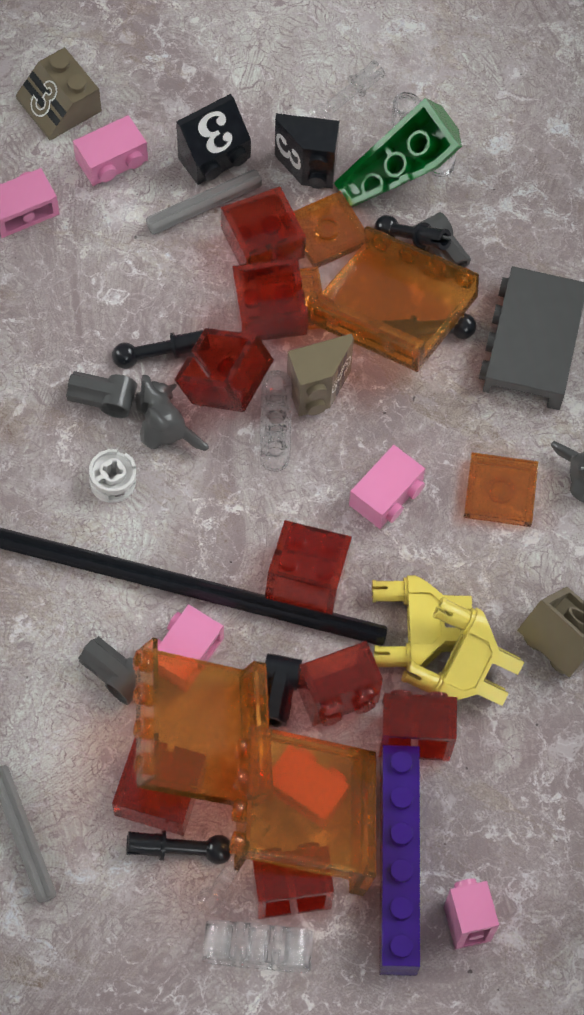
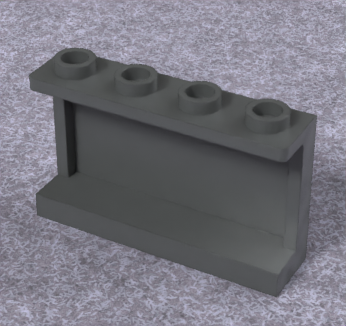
M512 266L509 278L502 277L498 296L504 297L503 306L496 304L492 324H497L498 327L496 333L489 332L485 351L492 353L490 361L483 360L479 375L480 380H485L482 392L489 393L490 386H498L549 398L547 408L560 410L584 306V282Z

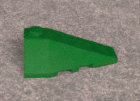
M424 98L345 171L334 184L350 207L357 206L438 169L462 147L459 129L442 105Z

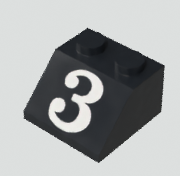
M231 94L176 121L178 159L197 185L207 180H214L222 172L233 166H240L247 159L251 158V138L235 99Z
M276 113V158L301 185L310 186L315 189H333L340 121Z

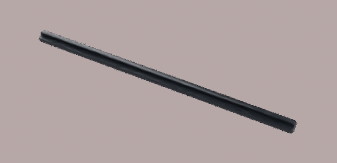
M0 527V549L382 646L386 640L388 630L385 625Z

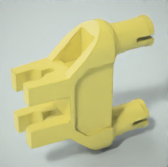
M407 575V577L403 578V581L372 580V603L403 602L407 606L408 643L405 646L374 645V668L406 667L410 661H414L425 668L442 652H452L460 636V629L445 627V622L433 618L434 610L437 607L449 613V611L438 605L442 597L470 610L472 608V596L443 595L427 581L416 575Z
M442 597L438 605L449 611V613L436 607L433 618L460 629V636L442 672L437 674L416 664L414 661H410L406 666L409 672L404 670L401 681L429 693L428 696L431 698V701L438 704L480 695L503 706L509 693L505 691L504 687L485 677L492 664L518 675L524 661L520 660L519 656L497 646L490 625L481 609L471 608L468 610Z

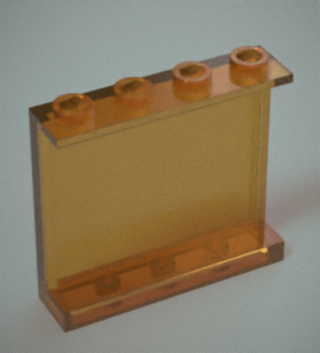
M366 226L364 228V244L323 292L319 294L311 290L304 298L305 321L339 337L352 333L354 344L418 372L478 297L479 274L415 247L410 243L394 238L382 231Z
M152 637L135 652L133 657V669L136 671V686L133 692V702L136 704V721L133 727V735L136 738V756L133 768L134 772L137 773V788L254 810L273 797L266 663L253 661L243 670L159 651L158 638Z
M251 724L245 737L238 739L235 749V759H239L240 762L233 780V789L238 790V797L234 801L231 813V820L236 822V831L233 832L229 845L230 854H234L233 870L239 871L244 861L250 859L348 879L349 893L364 896L376 878V752Z

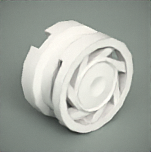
M107 449L99 452L89 465V484L92 493L99 500L108 503L127 499L136 487V464L133 458L127 453L118 452V449Z

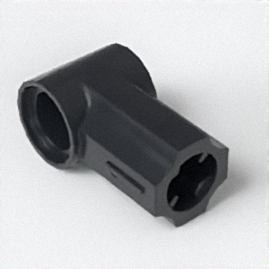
M267 653L262 676L263 690L257 713V721L266 726L276 728L287 726L293 692L297 691L302 659Z

